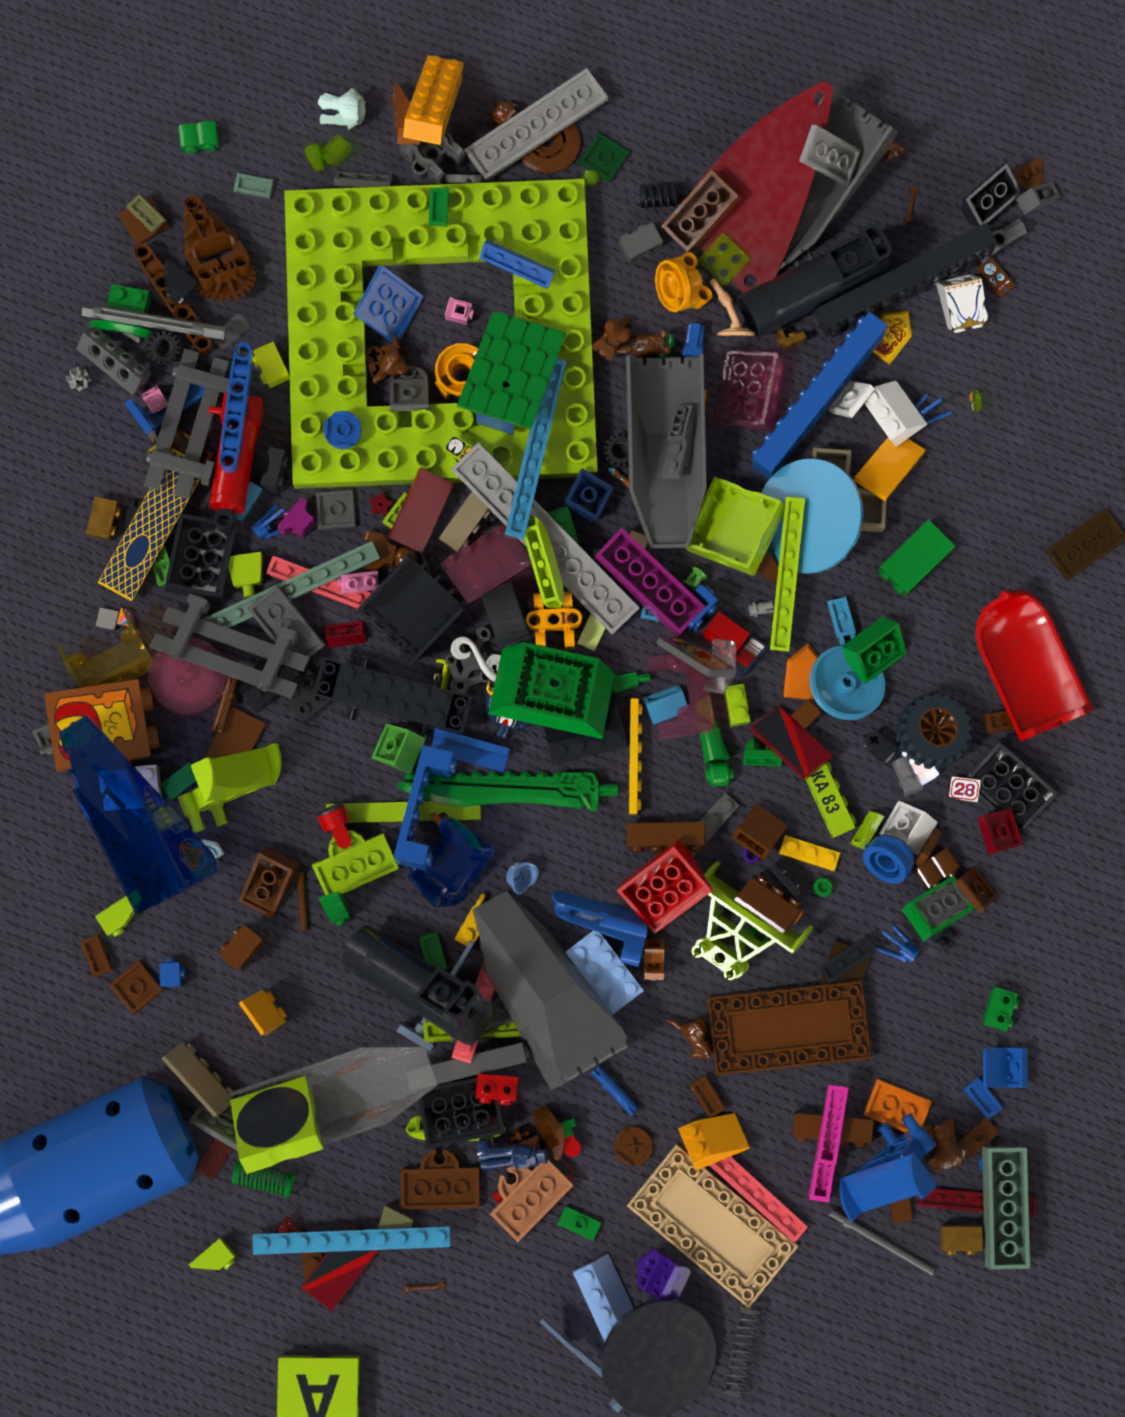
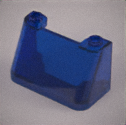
M449 817L440 823L439 831L444 836L432 852L433 861L431 867L427 866L426 871L411 868L407 875L433 907H448L459 904L465 898L495 852L494 848L487 841L455 818Z

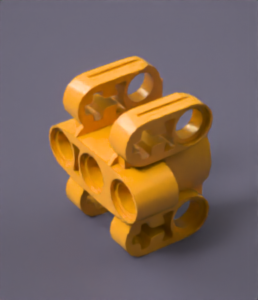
M564 592L563 608L544 609L541 594H533L534 611L526 616V624L530 630L535 631L536 645L546 647L545 632L564 631L565 650H574V629L580 626L582 616L578 610L572 609V592ZM571 615H576L579 620L576 623H572ZM551 616H557L559 622L551 624L548 619ZM532 617H536V625L530 624L529 620Z

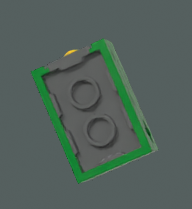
M954 875L913 899L902 909L923 941L933 937L975 909L956 885L955 881L957 879Z

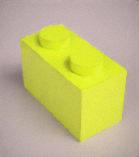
M274 342L253 350L255 355L253 362L256 368L260 367L263 372L259 375L264 385L268 383L269 388H272L290 380Z

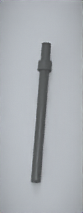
M834 1209L830 1211L829 1216L841 1222L845 1228L853 1229L932 1276L934 1274L935 1268L855 1221H850L847 1215L844 1216Z

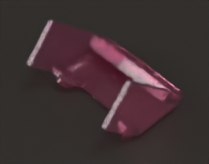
M673 654L648 657V673L669 670L685 672L691 704L678 709L677 721L658 724V739L711 732L715 726L708 677Z

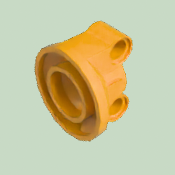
M686 252L680 257L660 262L656 269L655 286L658 297L663 306L671 312H679L691 308L701 309L712 298L711 290L702 285L701 274L695 268L697 258L693 253Z
M456 343L446 347L439 354L435 363V385L445 399L450 398L451 394L461 396L466 381L456 380L454 378L455 372L459 369H466L470 372L478 348L467 343Z

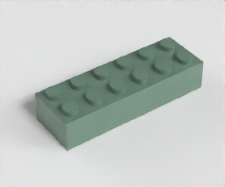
M982 1146L985 1267L989 1269H1030L1027 1148L1023 1146Z

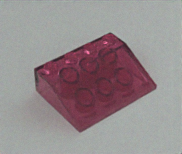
M727 350L713 423L753 431L773 432L787 360L778 352Z
M505 524L497 526L489 534L479 537L476 542L463 547L460 552L447 557L444 562L440 563L451 583L468 604L532 564L529 555L517 538L505 535Z

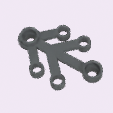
M485 626L478 628L475 632L477 639L475 645L479 651L484 642L491 638V630ZM483 630L487 632V637L485 638L481 636V631ZM462 643V645L460 646V651L462 653H466L464 648L465 643ZM471 651L469 658L461 660L463 666L461 675L456 666L457 659L452 654L445 657V663L449 666L453 677L450 683L451 691L465 694L468 692L469 686L480 682L486 683L491 680L489 678L483 680L482 674L484 672H481L479 676L467 679L471 671L480 668L473 651ZM448 657L454 658L453 664L448 662ZM458 682L463 684L462 689L457 688Z

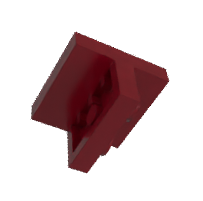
M1012 808L977 818L989 855L1023 845Z

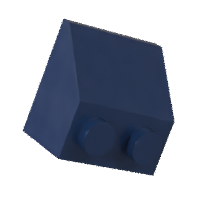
M581 468L564 502L574 514L591 523L598 519L614 487Z

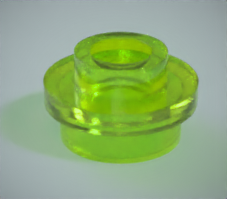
M584 171L583 176H581L586 185H595L596 182L600 181L596 171Z

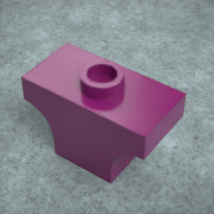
M302 497L292 509L289 508L285 512L284 519L278 525V531L283 536L295 533L303 538L314 525V517L307 513L308 503Z

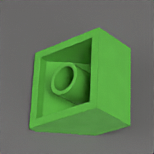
M386 723L371 759L411 774L426 738L410 730Z

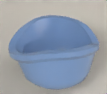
M516 862L508 869L506 881L516 894H523L536 882L539 874L538 868L530 862Z

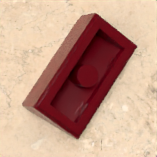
M363 621L325 626L328 648L366 643Z

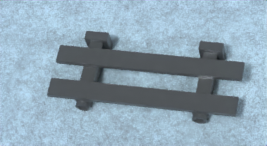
M184 349L180 365H175L172 376L176 377L155 449L153 452H148L146 462H149L150 466L144 482V487L159 491L165 469L178 472L180 474L174 495L189 499L195 477L201 479V484L209 485L214 462L207 460L206 465L199 463L213 414L208 412L209 406H216L219 393H228L229 379L224 378L229 361L214 357L210 372L195 369L199 353ZM190 383L205 387L183 459L169 454Z
M189 594L187 598L189 608L186 613L170 607L167 608L162 621L179 627L174 639L155 633L149 646L151 649L168 654L172 659H182L255 685L261 691H271L292 699L298 685L276 675L281 664L304 672L310 659L308 656L288 650L290 644L295 645L298 640L296 631L278 625L275 631L277 637L275 645L201 619V614H207L210 608L208 600ZM192 633H196L268 660L263 671L187 644Z

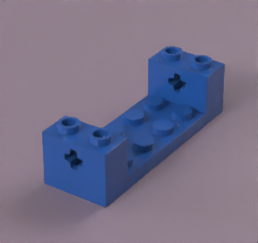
M425 745L422 747L393 857L398 865L423 871L427 870V866L431 867L433 855L429 846L413 842L416 833L414 825L418 824L420 819L419 806L424 804V787L429 785V774L449 779L451 774H455L457 763L453 752Z

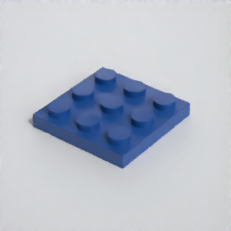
M379 266L353 315L390 342H393L394 336H397L400 342L424 296L387 268Z

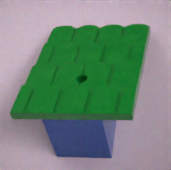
M493 311L457 407L475 412L478 425L514 435L517 425L532 429L566 333Z

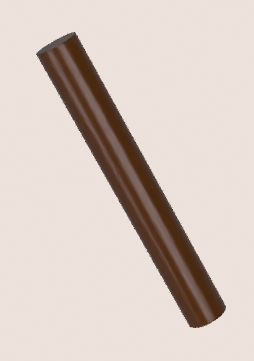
M304 872L296 873L301 931H308Z

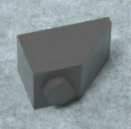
M1051 181L1030 188L1018 196L1016 200L1019 203V208L1025 215L1060 199L1061 196L1054 182Z

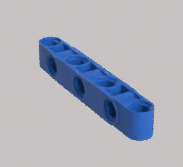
M245 342L236 345L230 371L220 446V464L225 473H234L238 469L242 450L253 362L252 348ZM243 351L248 352V355L243 357L239 354ZM237 387L243 388L242 392H235L234 390ZM232 423L239 425L235 429L229 427ZM228 459L234 461L231 465L224 464Z

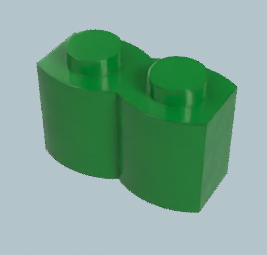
M215 121L178 126L180 147L183 152L194 154L197 150L211 152L215 148H219L218 128Z

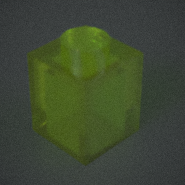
M336 134L322 149L323 159L329 165L334 164L338 167L352 152L351 145L340 135Z

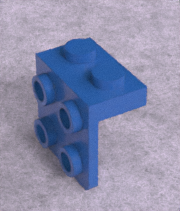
M700 585L695 590L694 596L706 607L688 625V632L692 630L696 632L703 624V618L705 616L709 618L716 611L718 600L713 596L714 592L708 586Z
M984 1048V1087L1028 1088L1027 1048Z

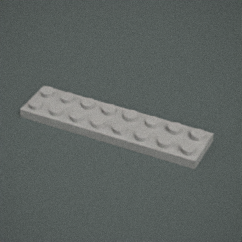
M586 68L464 149V152L486 182L606 102L608 96Z

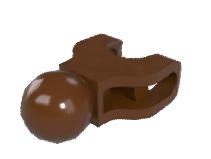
M365 531L363 539L368 543L374 542L381 559L360 568V570L378 571L379 573L388 567L395 568L412 549L409 547L398 549L397 546L391 545L383 534ZM414 553L411 557L417 562V556Z

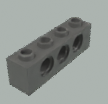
M95 326L83 332L76 348L80 353L131 395H135L145 388L151 375L148 369Z

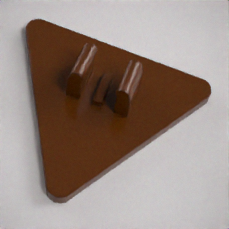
M1041 157L1012 171L1019 186L1029 190L1042 184Z

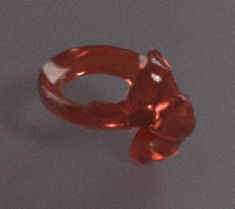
M286 1216L281 1225L277 1226L275 1233H300V1230L295 1227L291 1218Z

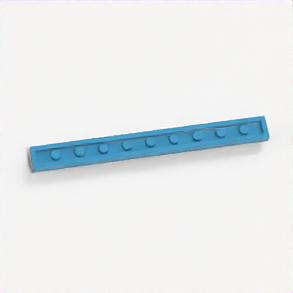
M557 358L533 427L529 430L505 535L524 539L565 370V360Z
M450 1227L253 1234V1255L451 1247Z

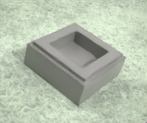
M100 608L96 627L115 631L120 612Z

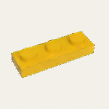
M784 835L779 851L780 855H785L833 872L840 855L839 852Z

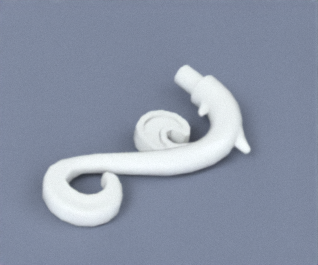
M467 637L456 638L451 644L452 655L459 660L468 658L471 655L470 651L468 653L460 651L462 643L468 644L481 670L489 679L495 682L497 673L493 671L492 665H496V671H498L501 656L493 654L485 661L473 641Z

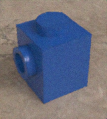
M165 959V963H159L160 987L183 986L182 978H185L186 971L182 963L177 962L176 959Z

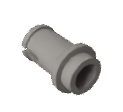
M772 601L757 604L752 602L749 605L750 616L757 617L760 614L773 613Z

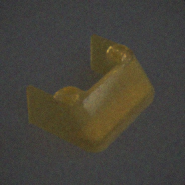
M125 611L124 615L129 627L122 630L120 634L123 643L91 659H88L83 652H75L68 656L61 642L57 644L63 663L79 688L129 681L149 672L153 668L152 658L128 611Z

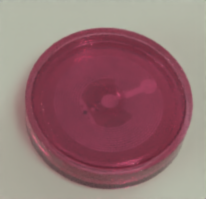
M190 638L187 644L221 656L213 646L200 639ZM157 651L149 667V684L155 699L166 710L183 716L198 715L211 709L222 697L221 693L227 681L224 674L182 659H172L168 654Z

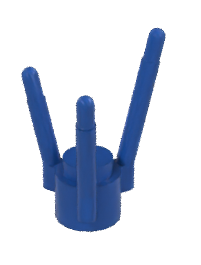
M925 393L924 396L914 405L916 409L928 397V393ZM942 398L937 399L922 411L918 409L923 419H925L923 415L940 403ZM952 411L927 419L925 422L929 424L951 415Z
M275 504L252 526L259 539L264 537L267 540L274 535L280 534L278 530L269 533L272 529L268 524L284 512V508H281L268 518L278 508V505Z
M895 925L892 928L905 941L904 944L883 930L882 934L900 947L899 953L901 955L874 946L876 950L897 958L903 963L906 960L911 963L919 953V950L915 948L916 945Z

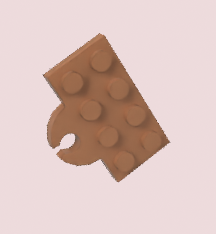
M549 1160L547 1163H540L532 1171L528 1168L515 1169L514 1166L507 1168L508 1172L514 1173L517 1177L516 1182L513 1184H508L505 1181V1176L502 1174L499 1178L498 1189L503 1201L490 1215L517 1242L573 1187V1184Z

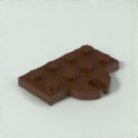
M436 1149L424 1156L420 1169H400L401 1210L480 1208L479 1168H459L455 1155L446 1149H443L445 1156L443 1164H437L434 1161V1156L437 1153Z

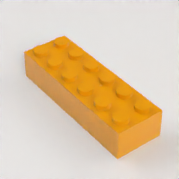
M427 56L405 117L404 138L441 144L462 82L464 62L444 59L438 56Z

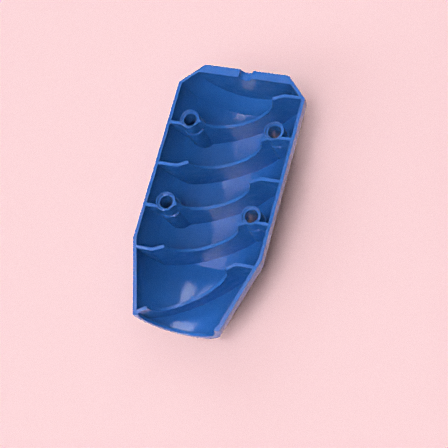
M141 1076L7 1138L0 1144V1255L53 1248L190 1184L200 1156L183 1121L169 1085ZM116 1103L120 1104L119 1113L114 1109ZM45 1136L47 1138L46 1146H44L42 1142ZM147 1176H150L152 1178V1186H149L146 1183ZM74 1210L79 1213L80 1219L74 1217Z

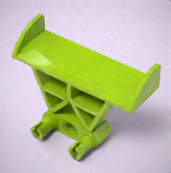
M278 743L214 759L207 757L191 765L199 787L192 792L179 796L178 800L184 816L189 818L193 833L206 829L200 817V812L211 811L216 826L220 827L229 823L222 808L224 803L276 784L281 771V753Z
M716 861L704 874L713 889L707 894L712 897L707 935L696 942L692 948L693 956L697 954L696 958L704 957L724 971L725 978L729 976L728 980H733L734 978L741 977L748 971L749 963L747 960L775 942L791 953L802 946L813 929L812 925H809L801 935L791 928L784 933L780 932L735 901L739 892L714 876V873L721 864L719 861ZM719 904H722L742 918L738 926L719 913ZM748 922L771 938V940L763 944L743 930ZM717 924L726 929V931L716 933ZM735 935L737 952L718 939ZM745 943L754 950L746 954ZM719 952L725 955V960L719 957Z

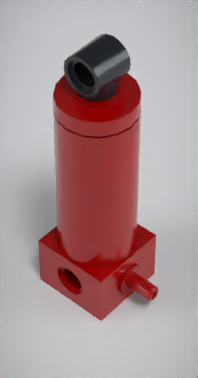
M224 392L222 407L209 406L208 408L209 413L220 415L222 429L227 400L226 392ZM249 396L239 466L234 473H225L221 468V430L209 507L218 511L215 514L214 522L217 530L223 534H228L234 529V515L245 512L257 435H261L264 417L262 397ZM232 423L229 427L235 429L239 425ZM228 459L224 464L231 465L234 461ZM222 519H228L229 523L226 525L220 524V521Z

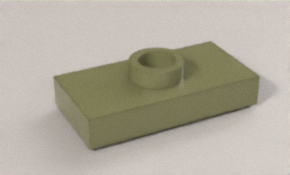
M140 194L126 206L152 234L166 222L165 218Z

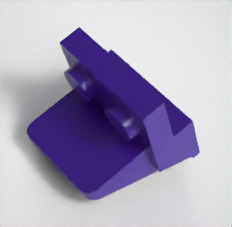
M655 1248L646 1253L637 1262V1284L656 1300H663L668 1297L677 1299L691 1273L688 1267L674 1261L669 1255Z

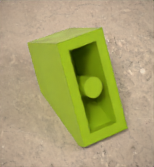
M221 1237L192 1261L189 1266L199 1269L220 1270L223 1267L228 1269L235 1263L233 1258L237 1255Z

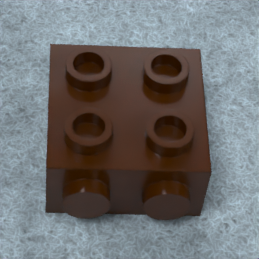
M755 804L734 833L732 839L764 860L788 825L770 814L766 809Z

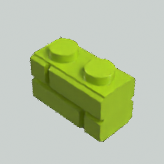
M744 684L725 687L724 695L730 727L749 724L751 721Z

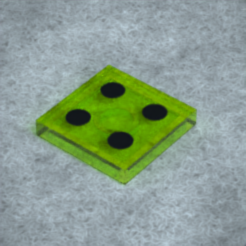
M722 233L697 261L725 287L750 258L731 239Z

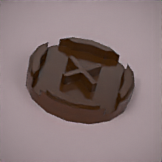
M628 1127L617 1135L614 1141V1151L622 1163L628 1166H638L644 1164L650 1158L653 1151V1143L650 1135L645 1130L639 1127Z

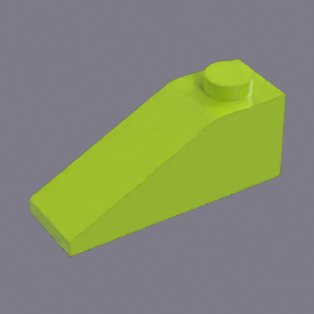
M136 890L95 916L107 936L111 937L113 935L117 937L124 932L123 928L128 925L135 913V908L137 909L142 901L138 897Z

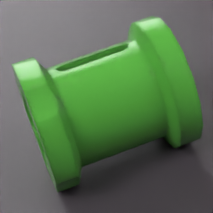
M693 567L692 573L682 583L695 592L698 585L707 576L700 569Z

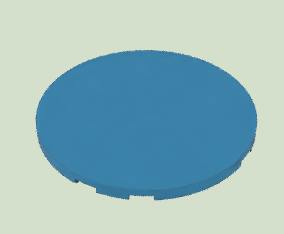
M802 459L784 466L766 483L761 493L781 500L784 506L786 497L805 498L797 573L814 574L823 572L836 566L847 557V554L855 546L861 533L863 503L858 487L844 470L828 461ZM784 515L768 547V551L778 565Z

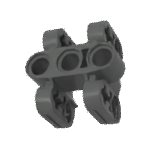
M444 133L441 141L442 144L428 143L420 153L417 146L399 144L400 154L409 163H412V173L416 179L423 180L429 177L434 184H443L446 173L438 167L440 163L447 158L455 166L459 167L465 160L463 149L453 142L450 133ZM431 153L437 154L435 158L428 157ZM417 167L425 168L422 172L416 171Z

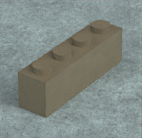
M471 492L439 539L457 552L460 548L464 550L470 541L467 539L470 533H476L481 526L478 522L482 517L486 519L491 510Z

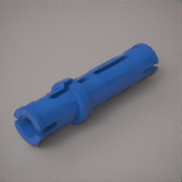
M600 1065L591 1071V1074L602 1084L601 1087L604 1090L606 1089L630 1116L639 1109L615 1083L613 1076L610 1077Z

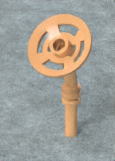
M713 278L710 284L718 294V299L722 305L726 307L732 320L731 328L717 333V336L755 335V332L742 328L732 303L733 299L728 292L723 290L718 281Z

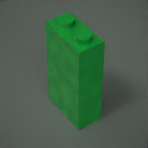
M928 519L879 567V575L886 582L889 580L894 585L893 589L896 593L906 596L955 548V545Z

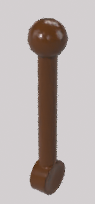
M912 186L910 189V206L908 217L905 219L907 223H912L913 204L915 194L918 191L916 186Z
M443 1282L418 1286L406 1284L404 1291L410 1292L411 1290L433 1288L443 1290L445 1284Z

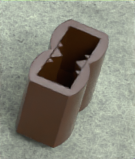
M946 848L924 862L921 867L918 866L913 870L927 889L940 884V880L946 876L950 878L958 873L956 869L960 866L949 849Z

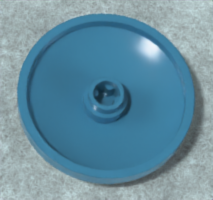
M836 646L823 652L817 658L810 671L809 684L811 693L817 704L833 717L843 720L864 718L879 706L884 697L885 678L883 672L868 683H863L846 663L841 646Z

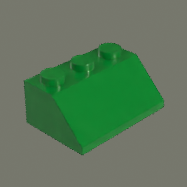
M884 616L841 646L846 663L865 684L907 654L899 623Z

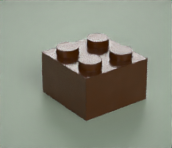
M246 925L238 926L232 934L234 936L230 942L224 943L220 949L222 953L219 955L239 971L244 970L266 942L264 938Z

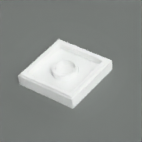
M850 380L828 410L832 414L853 418L875 388L870 384Z

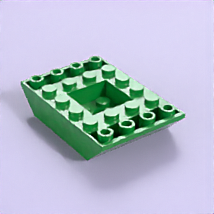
M526 642L502 648L488 714L602 739L615 673L599 658ZM555 681L559 686L553 687L550 685V682Z

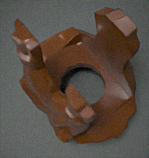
M948 1119L943 1124L936 1125L934 1135L931 1125L924 1126L923 1128L927 1130L936 1143V1146L929 1151L931 1159L926 1163L937 1171L955 1166H963L968 1151L961 1149L957 1145L954 1119Z

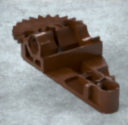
M196 196L187 197L184 200L185 259L190 276L198 282L196 290H200V295L206 294L205 299L212 297V302H215L218 298L220 303H223L224 299H227L228 303H230L231 298L238 301V295L244 298V292L250 293L249 287L254 288L253 282H256V277H254L256 272L252 271L254 266L250 265L249 256L238 236L200 198ZM229 249L232 251V253L220 257L223 270L217 258L202 264L199 262L201 259Z

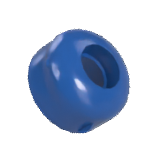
M885 834L877 836L871 843L865 845L863 860L868 870L874 876L892 884L900 883L906 877L911 876L914 855L911 848L902 839Z

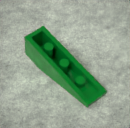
M335 892L319 897L320 903L331 924L336 923V926L348 923L347 919L351 917L345 897L341 893Z

